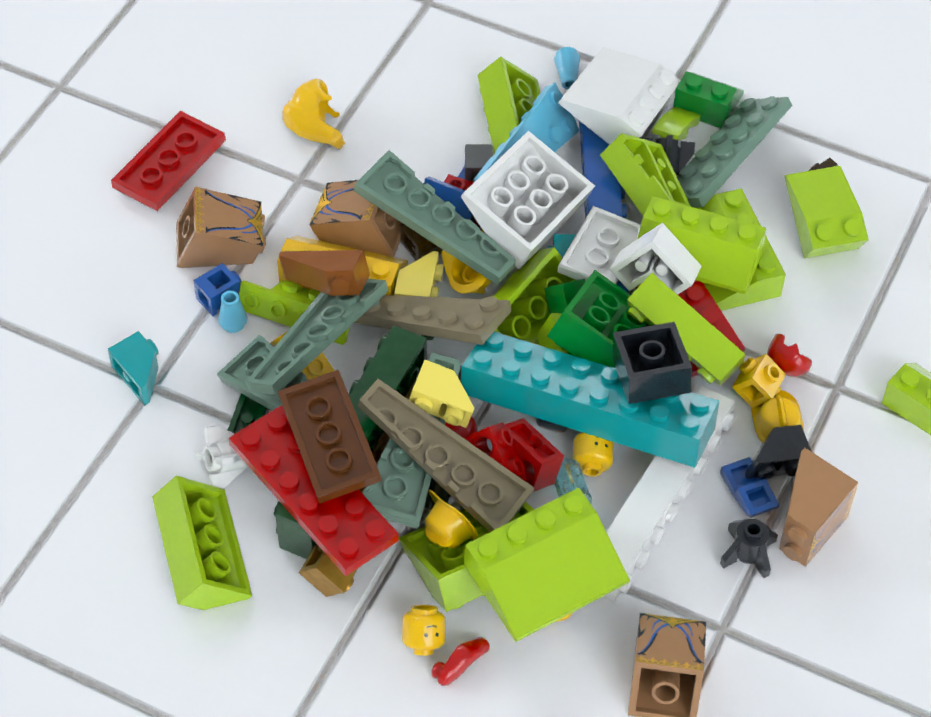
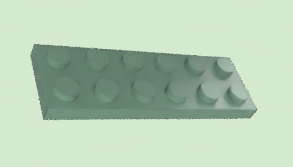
M789 97L748 98L742 101L735 113L725 120V124L711 135L708 143L695 153V157L680 170V174L677 176L691 207L699 208L706 205L793 106Z

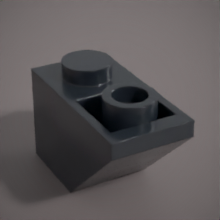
M802 425L774 427L761 444L746 470V479H770L777 475L786 474L789 477L795 476L801 451L804 448L811 451Z

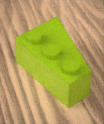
M621 133L600 154L642 216H644L653 196L690 206L661 144Z

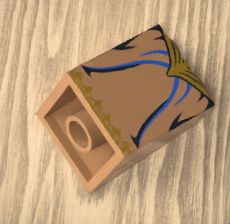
M358 180L327 183L309 224L319 241L394 257L401 241L400 223L402 222L354 192V186Z
M195 187L176 222L177 267L218 266L222 263L224 265L253 264L258 254L263 253L266 246V237L263 236L262 230L265 223V215L262 214L261 201Z
M804 448L800 454L779 550L792 561L799 562L805 567L849 516L859 483L807 448Z
M640 613L628 715L637 717H697L704 674L705 621Z

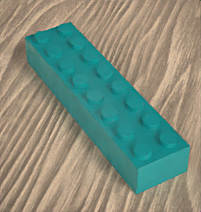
M493 332L483 345L476 344L462 364L461 384L470 397L696 468L716 427L719 400L691 392L628 404L616 368L498 332Z

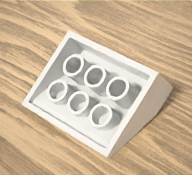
M602 47L558 103L610 145L621 133L640 138L674 92L680 80L672 71L659 63Z
M528 131L462 194L461 198L484 233L516 259L515 267L520 270L584 204L595 185Z

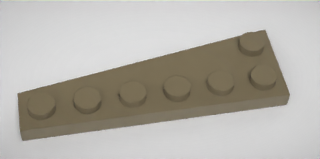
M384 295L379 299L380 301L376 306L367 310L354 323L385 329H392L393 325L415 334L483 345L512 310L510 301L497 300V298L491 296L483 299Z
M377 379L359 400L358 407L488 532L511 522L532 495L534 487L380 379Z

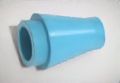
M572 47L559 49L554 57V63L564 89H569L573 85L579 73L581 57L577 50Z
M226 291L221 296L218 323L225 331L236 333L244 328L248 321V316L238 293Z

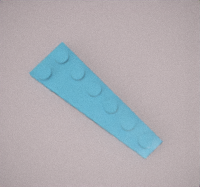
M556 83L547 85L532 103L533 107L522 116L521 123L511 130L508 140L498 147L494 156L488 160L474 178V181L479 179L528 131L554 152L580 131L572 114L558 103L563 94L559 91Z

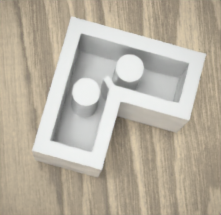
M661 223L620 250L610 271L629 291L643 283L653 273L678 295L693 285L702 266L670 230Z

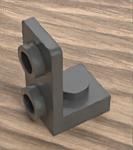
M465 145V180L475 182L474 178L493 156V145Z

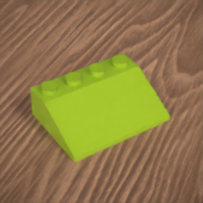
M742 188L715 194L704 207L697 208L761 226ZM765 236L764 251L746 294L704 283L720 310L723 311L780 297L786 273L767 236Z
M579 487L465 544V567L515 642L628 584L630 581L597 512Z
M526 502L512 521L534 509ZM466 509L459 511L474 526L478 533V538L489 533ZM426 526L399 537L402 548L430 594L446 612L458 609L465 603L480 596H485L464 565L465 544L473 541L472 539L466 540L455 548L441 547L427 538L425 533Z

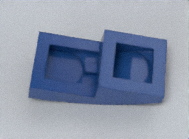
M747 457L722 466L720 473L740 507L751 518L778 508L779 503L766 478L746 479L745 472L752 462L751 458Z

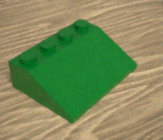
M594 270L563 311L547 337L553 340L557 346L567 350L576 357L616 368L613 361V333L650 325L646 321L639 323L628 313L630 307L627 305V299L631 296L629 293Z

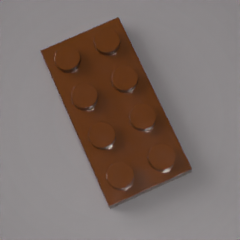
M339 369L278 391L319 504L382 481Z

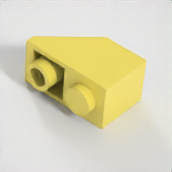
M432 251L400 269L394 295L439 297V287H436V282H442L444 264H439V252Z
M424 360L409 400L428 414L442 418L451 425H460L467 428L474 411V406L455 371Z

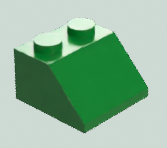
M686 71L676 87L673 108L679 107L700 114V122L721 128L725 124V120L734 112L744 90L694 72Z

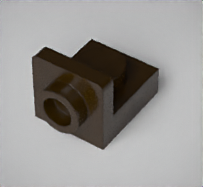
M400 223L401 243L415 261L432 251L439 252V255L442 254L443 249L405 224Z

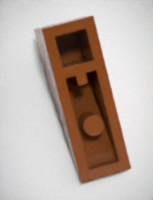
M364 250L284 251L279 253V259L286 280L331 296L360 295L370 276Z

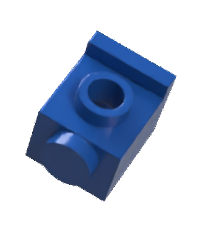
M222 263L193 280L196 299L214 317L218 314L217 310L220 309L222 294L226 291H235L239 295L242 281L235 271H230Z

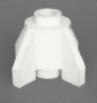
M216 425L204 427L205 443L211 444L206 446L204 451L196 452V459L204 460L208 471L216 472L209 474L210 485L223 489L244 471L248 465L229 445V437L234 435V433Z

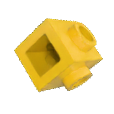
M767 354L755 359L751 357L740 366V373L732 388L753 408L765 403L769 399H773L780 392V385L786 374Z

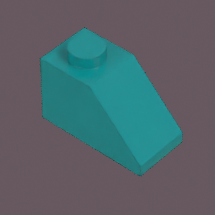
M137 331L109 347L108 353L111 367L145 406L150 403L158 372L156 355L159 354V351L151 339L146 340Z

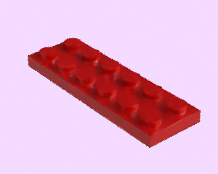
M282 405L229 437V445L345 576L399 541V533L359 490L319 504Z

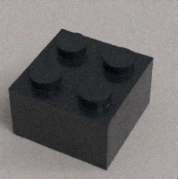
M675 322L613 333V361L628 404L691 393L692 366Z

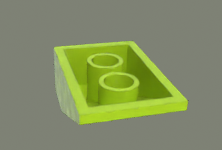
M841 166L784 176L804 258L856 250L869 240L862 211Z

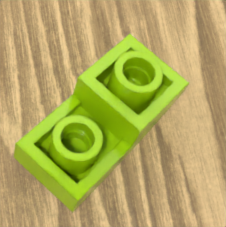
M674 107L658 120L652 129V133L659 135L660 138L673 135V139L678 141L687 138L689 128L698 126L701 115Z

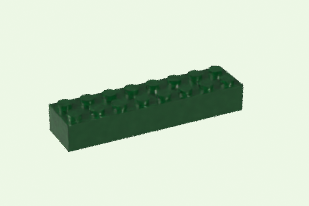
M393 325L388 335L381 337L375 356L368 358L364 366L363 375L359 380L356 379L352 383L349 391V397L371 452L384 431L358 407L359 400L377 379H380L405 397L414 381L417 380L424 360H427V338ZM278 501L274 509V516L276 517V533L278 534L279 548L307 559L316 542Z

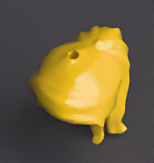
M312 79L296 88L292 99L283 107L282 120L286 127L298 136L310 141L330 144L339 150L345 144L340 131L325 122L326 113H329L333 118L339 117L340 113L335 112L328 105V101L332 97L328 94V88L324 81Z

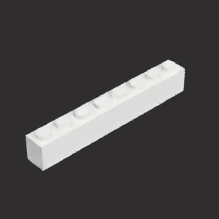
M701 385L697 394L719 400L720 402L715 430L696 468L655 456L606 532L630 579L628 584L605 595L604 597L615 602L621 592L625 594L628 592L634 580L632 574L636 568L642 569L648 559L649 547L651 544L657 545L664 532L663 525L666 521L671 522L674 519L679 508L677 503L680 498L686 499L693 487L694 482L692 480L694 476H701L707 465L708 459L706 457L710 452L714 454L717 451L722 440L720 436L724 430L728 432L731 429L736 415L732 414L734 400Z

